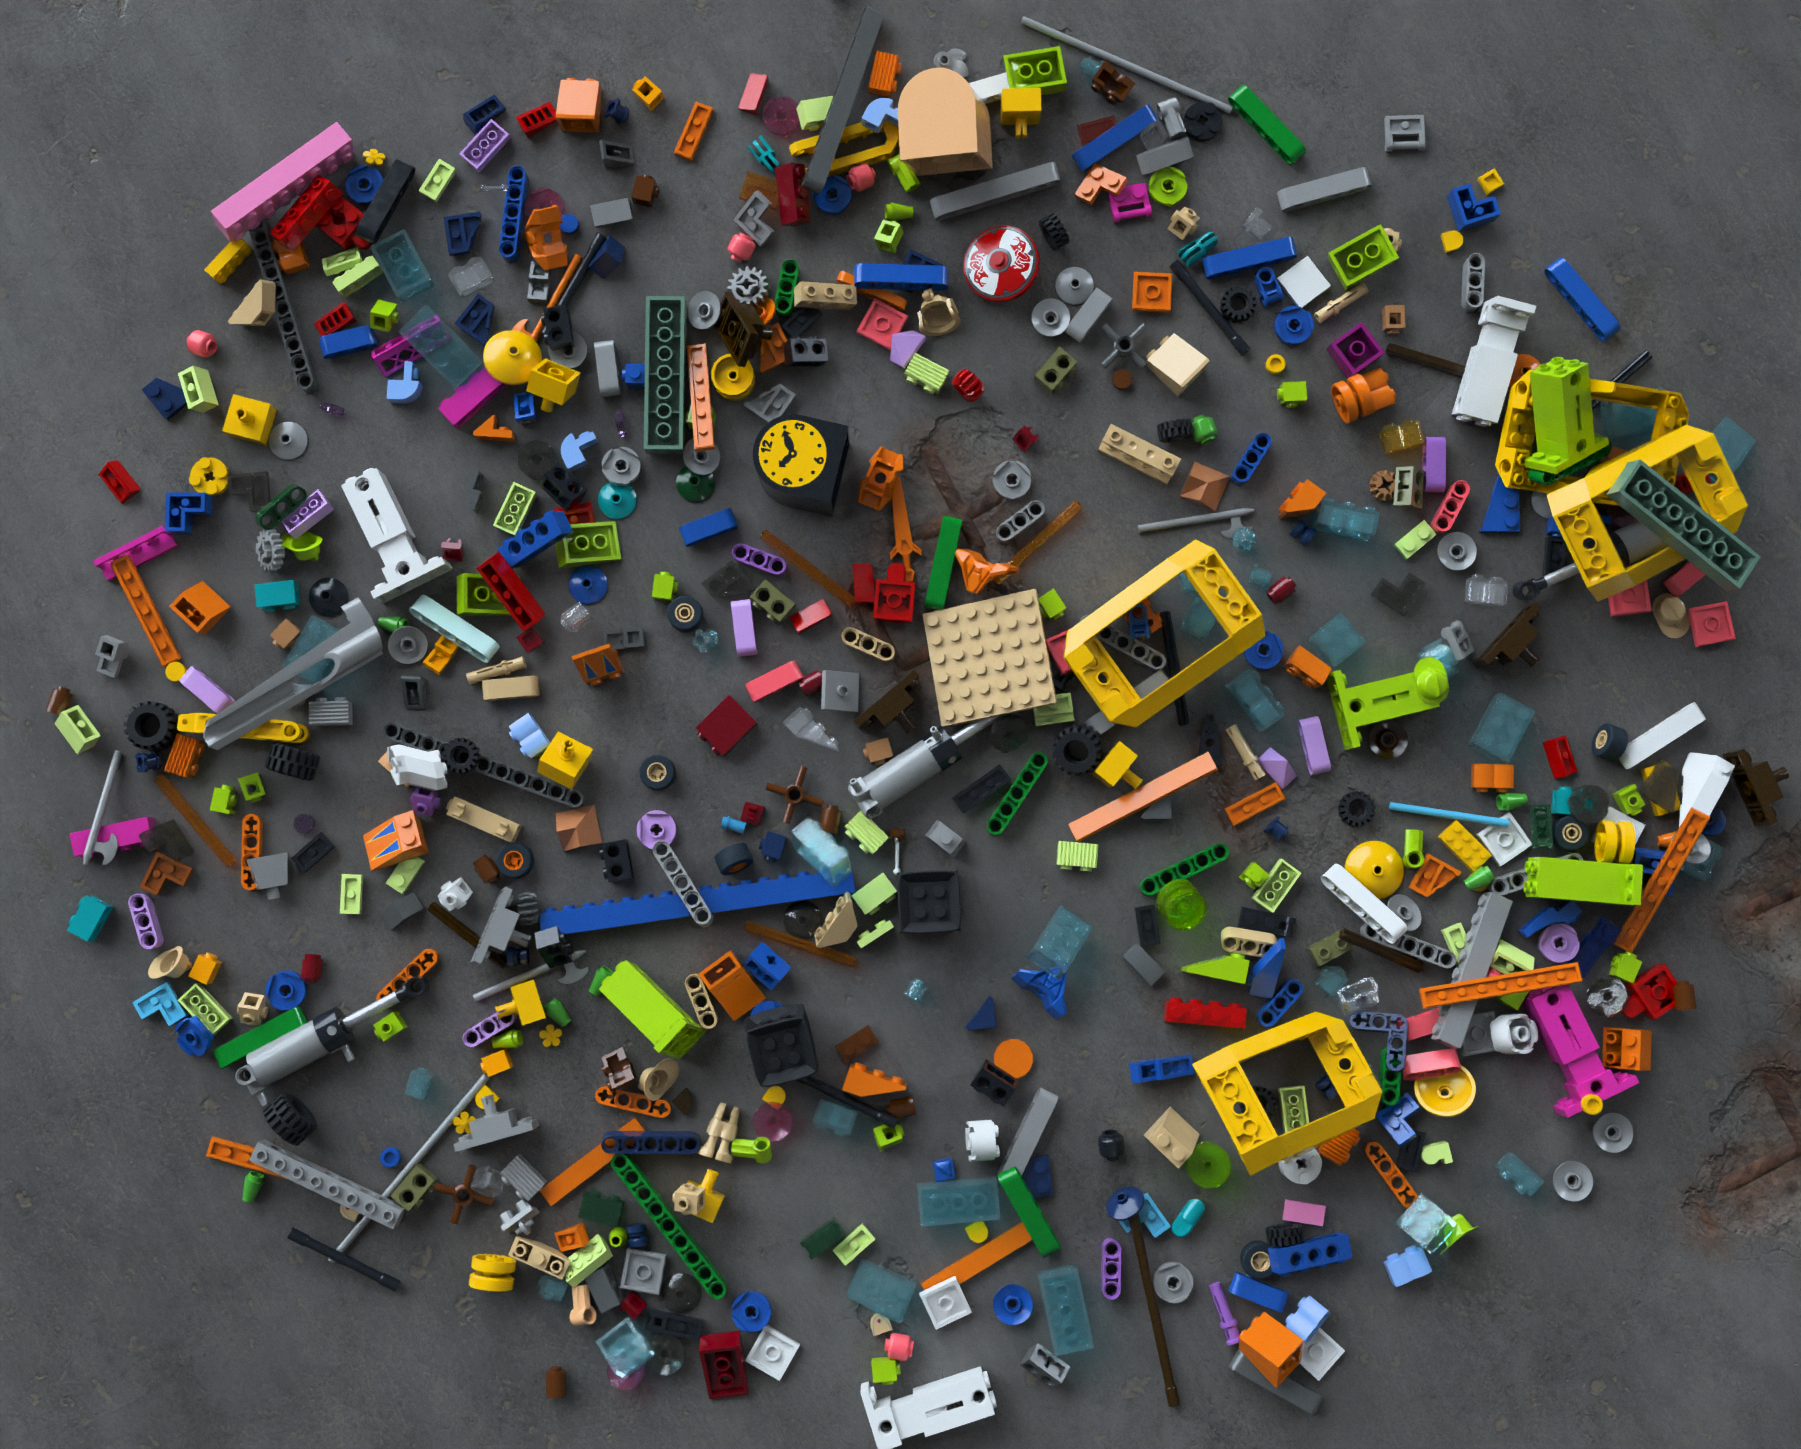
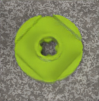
M1175 167L1156 170L1149 181V195L1156 203L1173 207L1184 198L1187 192L1185 175ZM1170 182L1173 189L1167 191L1164 189L1163 184Z

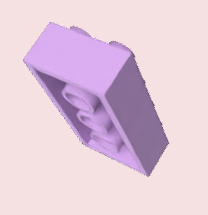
M490 119L459 155L480 173L511 137L503 128Z
M317 489L281 522L288 533L296 540L334 509L327 498Z

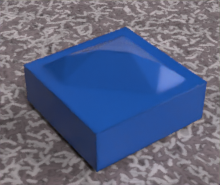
M952 1157L932 1161L936 1181L955 1178Z

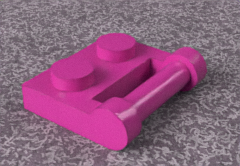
M1146 182L1125 186L1118 197L1108 193L1114 223L1129 218L1152 216ZM1143 204V208L1141 209H1135L1124 212L1118 211V209Z

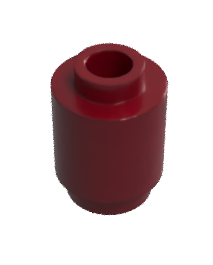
M1283 576L1269 587V591L1266 594L1276 605L1277 603H1282L1296 592V584L1290 577L1286 578Z
M816 670L802 678V681L798 683L805 696L809 694L812 696L822 690V672L819 673Z
M305 954V958L302 959L301 978H305L304 982L317 983V979H321L323 963L321 955Z

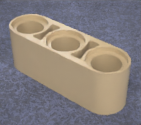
M851 627L846 628L842 632V641L847 647L884 663L891 662L894 659L895 650L889 643ZM854 633L856 639L853 642H848L845 640L846 634ZM865 641H872L874 647L871 650L864 649L863 643ZM884 648H888L892 654L890 657L884 658L880 654Z
M538 676L482 681L483 701L540 696Z
M1226 927L1221 931L1223 949L1233 953L1263 957L1277 942L1274 934L1236 927Z
M691 974L685 980V987L701 1026L705 1029H712L719 1021L717 1011L707 986L698 974ZM692 977L699 979L700 985L698 988L690 986L689 982ZM699 996L706 997V1006L701 1007L697 1004ZM706 1014H711L714 1017L712 1025H707L704 1022Z

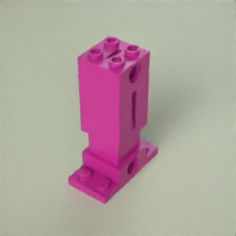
M1569 985L1529 991L1523 1001V1005L1530 1019L1535 1022L1538 1035L1551 1061L1559 1064L1567 1080L1563 1085L1569 1099L1568 1097L1561 1098L1557 1101L1556 1105L1552 1106L1556 1114L1568 1118L1583 1111L1581 1100L1585 1095H1597L1603 1101L1639 1083L1636 1075L1621 1073V1071L1612 1073L1610 1069L1603 1067L1595 1051L1600 1047Z

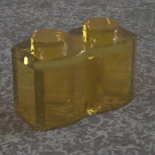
M1407 419L1401 422L1402 425L1395 426V424H1389L1383 427L1384 430L1379 435L1385 455L1416 448L1426 442L1419 420Z

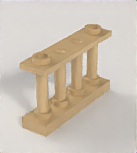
M1110 424L1098 449L1099 452L1166 485L1181 458L1113 424Z

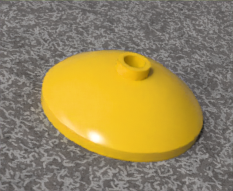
M509 330L497 333L489 339L484 348L483 361L488 373L497 381L507 385H521L529 382L531 370L542 362V353L536 341L529 335ZM515 350L517 353L513 354L510 351Z
M1367 841L1359 844L1349 853L1345 862L1344 869L1378 899L1392 895L1399 888L1403 880L1404 866L1399 853L1392 846L1381 841ZM1376 866L1380 868V872L1378 874H1376L1374 871V868Z
M1461 1065V1071L1455 1074L1415 1080L1414 1091L1417 1101L1426 1111L1439 1117H1453L1462 1114L1472 1105L1475 1099L1476 1085L1471 1073ZM1442 1092H1447L1448 1095H1447V1096H1443L1441 1093H1442Z

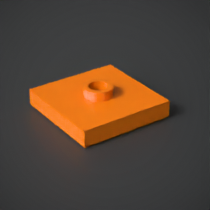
M1134 272L1132 311L1170 313L1172 274Z

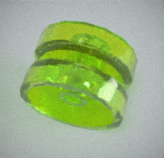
M1174 880L1160 890L1156 901L1157 907L1172 928L1187 931L1199 925L1206 916V901L1191 882L1187 880Z
M1209 1141L1197 1142L1192 1155L1183 1163L1186 1174L1194 1183L1203 1188H1214L1223 1184L1227 1180L1231 1169L1229 1156L1224 1149ZM1210 1162V1166L1205 1168V1163Z

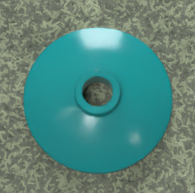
M609 482L599 492V508L609 518L623 519L629 516L636 507V493L630 485L624 487ZM616 495L620 497L618 502L613 501V497Z

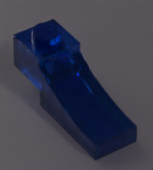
M1600 918L1591 933L1587 934L1581 942L1576 956L1569 960L1567 964L1578 962L1581 976L1585 978L1599 957L1613 944L1622 929L1606 918Z

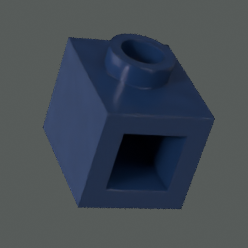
M767 831L766 838H762L759 849L762 850L761 854L765 855L764 859L773 862L776 861V858L781 860L787 837Z

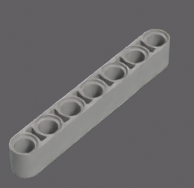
M1049 162L937 196L930 200V205L935 220L940 221L1055 186L1061 182L1055 162Z

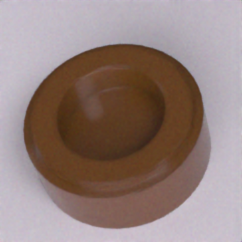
M1124 369L1116 371L1112 378L1114 387L1119 390L1127 389L1132 382L1130 372Z

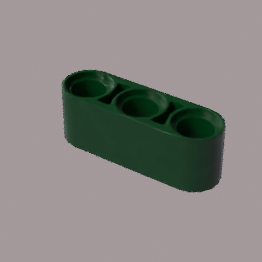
M294 484L286 487L256 514L255 521L257 525L266 530L276 527L306 500L307 493L305 489ZM298 489L300 495L298 498L293 499L292 492ZM284 502V510L278 512L277 505ZM269 515L270 522L263 525L262 518Z

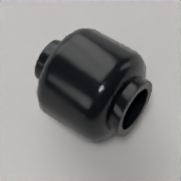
M1113 1129L1103 1131L1098 1137L1100 1155L1109 1161L1118 1160L1125 1151L1123 1135Z

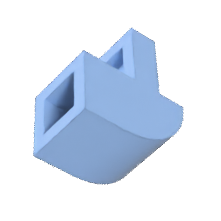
M876 99L866 108L861 118L862 125L878 134L885 121L898 126V108L893 109L892 99Z
M405 361L403 380H388L387 400L391 403L406 404L413 402L420 396L423 385L416 381L419 379V369L413 362Z
M593 431L580 434L578 439H575L571 433L564 439L561 445V455L570 473L588 465L582 450L598 443Z

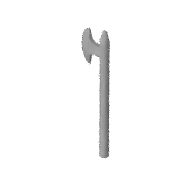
M1241 508L1138 525V533L1230 518L1231 527L1227 531H1221L1222 535L1231 539L1242 538L1250 534L1253 526L1244 527L1241 524L1240 516L1251 514L1254 512V509Z
M115 750L83 854L84 865H87L93 851L103 854L104 860L102 865L110 863L117 852L118 840L114 834L111 833L108 842L102 843L96 840L123 753L121 751Z
M586 950L574 951L572 961L582 956ZM574 962L564 964L566 975L558 979V981L563 984L578 982L587 975L589 969L588 967L578 969ZM543 964L474 994V1000L476 1002L554 968L550 969L547 964Z

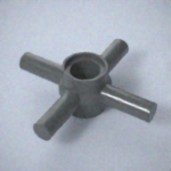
M1107 323L1102 326L1101 329L1114 341V351L1101 363L1105 369L1119 356H1129L1141 369L1147 365L1134 351V341L1147 330L1144 324H1141L1130 336H1119ZM1126 343L1128 344L1129 349L1123 350L1120 348L1119 344Z

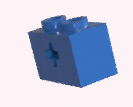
M763 942L757 946L742 964L743 967L771 991L792 968Z

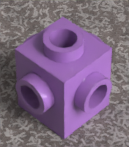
M416 787L410 798V804H413V811L418 814L432 816L435 809H438L440 806L438 790L431 791Z

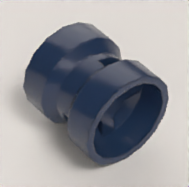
M1300 520L1289 535L1299 539L1300 543L1306 546L1317 531L1307 527L1306 523Z
M528 946L526 948L521 947L520 949L515 947L507 948L508 967H514L517 964L529 966L530 952Z
M1327 1074L1315 1084V1087L1324 1093L1327 1101H1331L1338 1095Z
M646 1223L626 1226V1231L630 1238L628 1240L629 1247H639L648 1244V1237L645 1236V1231L647 1230Z

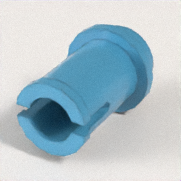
M723 816L720 828H723L724 831L727 829L743 834L746 822L729 818L730 816Z

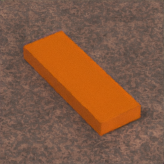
M697 101L695 102L675 148L674 155L691 162L693 161L714 109Z
M1275 782L1224 810L1231 824L1235 826L1285 800V797L1279 785Z

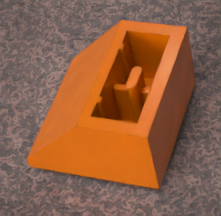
M1308 479L1304 483L1299 482L1289 494L1292 498L1288 497L1278 509L1281 512L1278 518L1285 519L1308 515L1316 508L1326 492Z
M204 581L182 592L169 606L192 629L204 636L231 608Z
M1301 646L1296 647L1283 666L1290 676L1294 678L1296 676L1303 680L1302 684L1309 689L1312 687L1316 689L1322 686L1332 669Z
M1603 1027V1067L1638 1071L1651 1070L1652 1030Z

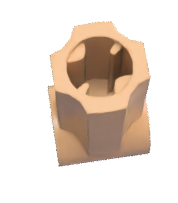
M588 1285L572 1287L573 1309L570 1312L571 1323L574 1326L593 1324L596 1320V1311L591 1306Z

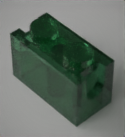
M1530 805L1532 850H1538V846H1548V849H1553L1551 805ZM1536 812H1545V813H1546V814H1537V815H1535Z
M597 1190L586 1191V1194L584 1193L578 1218L617 1227L620 1223L625 1201L620 1200L621 1197L618 1195L609 1194L608 1197L601 1195L602 1192Z
M832 1217L801 1239L800 1244L806 1248L812 1260L845 1236V1232L836 1219Z

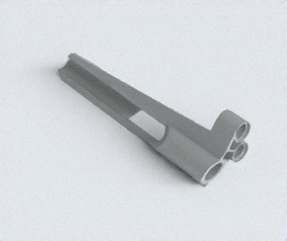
M357 597L341 606L350 624L206 722L203 738L208 746L216 750L221 749L382 655L383 645L381 637L361 600ZM326 658L334 660L335 666L329 676L298 694H293V682L296 675Z

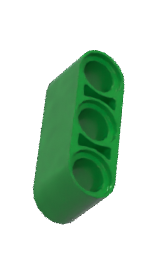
M793 259L785 260L781 266L775 298L776 314L780 318H788L793 312L794 287L798 285L799 266ZM793 267L796 270L794 273L789 274L786 272V269ZM789 285L792 287V290L784 292L782 288ZM782 304L789 306L785 311H781L778 308Z
M1386 1046L1380 1052L1378 1084L1382 1090L1380 1101L1387 1105H1394L1399 1101L1401 1072L1394 1073L1393 1079L1387 1081L1386 1073L1390 1070L1386 1063ZM1395 1053V1061L1391 1062L1394 1068L1401 1065L1398 1061L1397 1053ZM1390 1090L1392 1092V1098L1386 1101L1384 1098V1094L1386 1091Z

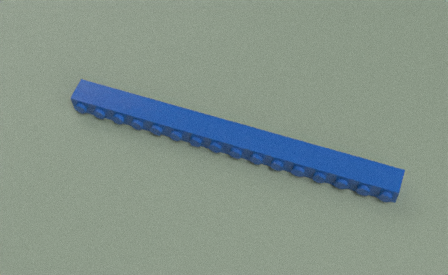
M848 866L836 867L837 871L829 872L828 869L817 870V874L809 875V871L797 873L798 877L790 878L789 874L779 875L778 880L770 881V877L758 878L759 882L751 883V880L739 881V885L731 886V882L719 884L720 888L712 889V885L702 886L698 892L711 913L841 895L846 892L855 893L856 891L853 870L848 869ZM673 891L661 892L660 897L646 894L641 895L642 899L634 900L633 896L622 898V902L615 903L614 899L602 901L603 905L595 906V902L584 903L583 908H575V905L563 906L564 910L556 911V908L544 909V913L539 914L541 931L558 926L561 932L570 934L688 917L691 914L679 894L673 895ZM690 897L688 904L695 905L698 902V897Z

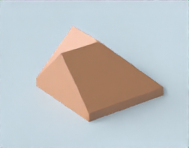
M1194 461L1180 498L1215 512L1230 476Z
M595 805L556 813L557 834L563 851L603 843Z

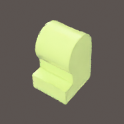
M1446 1141L1424 1145L1422 1148L1420 1159L1427 1164H1435L1440 1159L1444 1164L1453 1162L1449 1143Z

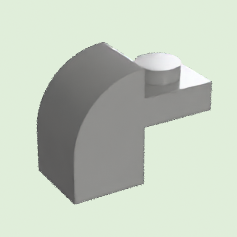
M109 635L101 636L95 655L101 657L96 671L113 678L118 677L123 659H126L128 656V644Z

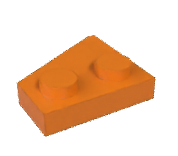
M779 323L767 327L771 328L773 332L771 340L761 339L760 371L762 374L785 364L783 344L787 339Z
M1427 853L1423 864L1418 868L1408 888L1424 897H1429L1437 889L1446 885L1447 882L1456 876H1459L1461 871Z

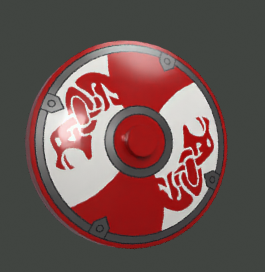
M996 226L979 234L968 247L964 258V275L970 288L979 297L995 303L1009 302L1019 298L1031 288L1039 272L1040 256L1034 241L1027 233L1013 226Z

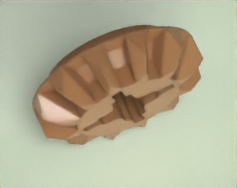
M1387 470L1378 471L1372 476L1369 483L1371 494L1380 501L1394 499L1395 473ZM1382 480H1384L1386 483L1392 482L1390 486H1388V490H1386V488L1378 489L1383 484Z

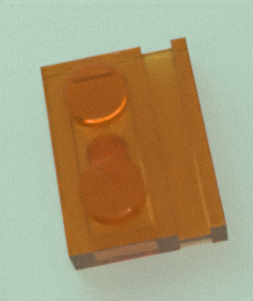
M747 171L739 199L748 201L753 193L759 190L772 203L769 209L776 211L779 203L776 180Z

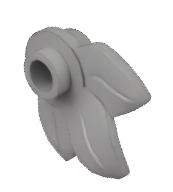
M951 49L948 52L941 51L935 55L934 65L936 68L953 70L963 78L969 75L968 68L963 62L967 54L963 50ZM941 58H944L946 63H942Z

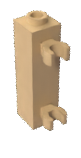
M454 796L453 799H450L446 810H448L446 815L511 843H515L522 827L521 824Z

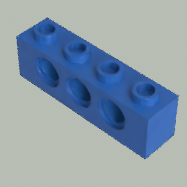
M551 510L544 514V518L531 522L529 528L516 532L517 536L514 538L510 537L504 540L503 545L497 549L511 568H519L571 534L573 530L564 511L555 512Z
M1342 1232L1304 1239L1303 1242L1296 1243L1295 1245L1268 1248L1271 1271L1280 1274L1282 1277L1290 1276L1293 1271L1297 1270L1298 1272L1310 1271L1311 1267L1325 1268L1328 1266V1263L1342 1264L1345 1263L1346 1259L1352 1258L1349 1236ZM1329 1247V1248H1330V1252H1329V1254L1327 1255L1326 1251H1327V1248ZM1312 1251V1257L1309 1259V1252ZM1294 1255V1261L1291 1263V1256Z

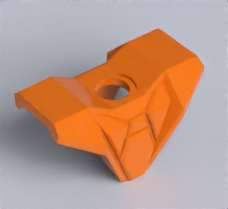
M557 205L543 209H534L524 230V239L527 242L531 255L543 270L568 265L567 245L562 243L560 224L563 223ZM547 232H551L552 242L550 243L544 241V235Z
M882 446L870 458V468L867 475L859 482L857 502L878 511L891 500V490L899 472L904 470L903 455L887 450ZM878 473H883L886 476V481L882 484L875 481V476Z
M958 549L955 551V556L962 568L966 590L972 593H979L990 580L993 581L1000 576L1018 573L1019 570L1018 567L1008 563L993 564L987 562L980 553L970 549Z

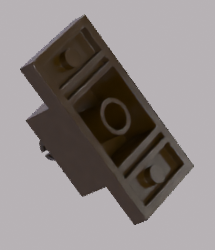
M725 291L721 302V314L714 327L737 366L745 367L747 361L753 358L759 340H771L773 332L771 328H765L764 322L753 305L739 303L732 292Z
M1533 603L1523 608L1472 664L1477 669L1481 667L1486 668L1489 665H1493L1496 661L1501 665L1513 662L1520 656L1530 667L1534 666L1540 658L1527 646L1540 633L1530 623L1539 616L1537 612L1541 607L1537 603Z
M915 670L854 720V724L859 730L862 727L867 729L873 724V718L884 729L892 722L897 721L907 734L911 732V729L906 724L912 730L916 727V724L906 715L907 710L914 705L913 698L906 690L912 691L919 683V675Z
M1745 749L1722 754L1726 761L1735 765L1731 775L1754 826L1772 825L1778 822L1776 811L1770 806V803L1784 798L1777 782L1789 778V773L1782 774L1787 772L1786 768L1781 767L1772 772L1768 761L1751 763V756Z

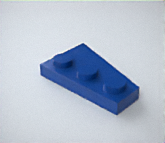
M1500 475L1497 476L1491 500L1485 513V519L1479 532H1520L1519 489L1505 487Z

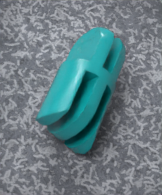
M760 135L758 138L768 150L764 151L756 140L752 143L762 154L760 157L750 145L747 148L760 165H766L772 174L776 175L775 169L769 162L772 160L777 167L781 166V164L775 158V151L763 136Z
M1208 232L1177 251V254L1189 267L1217 245L1218 237L1215 236V233Z
M1191 1199L1183 1207L1172 1224V1232L1176 1237L1184 1238L1188 1236L1204 1215L1205 1205L1201 1200Z

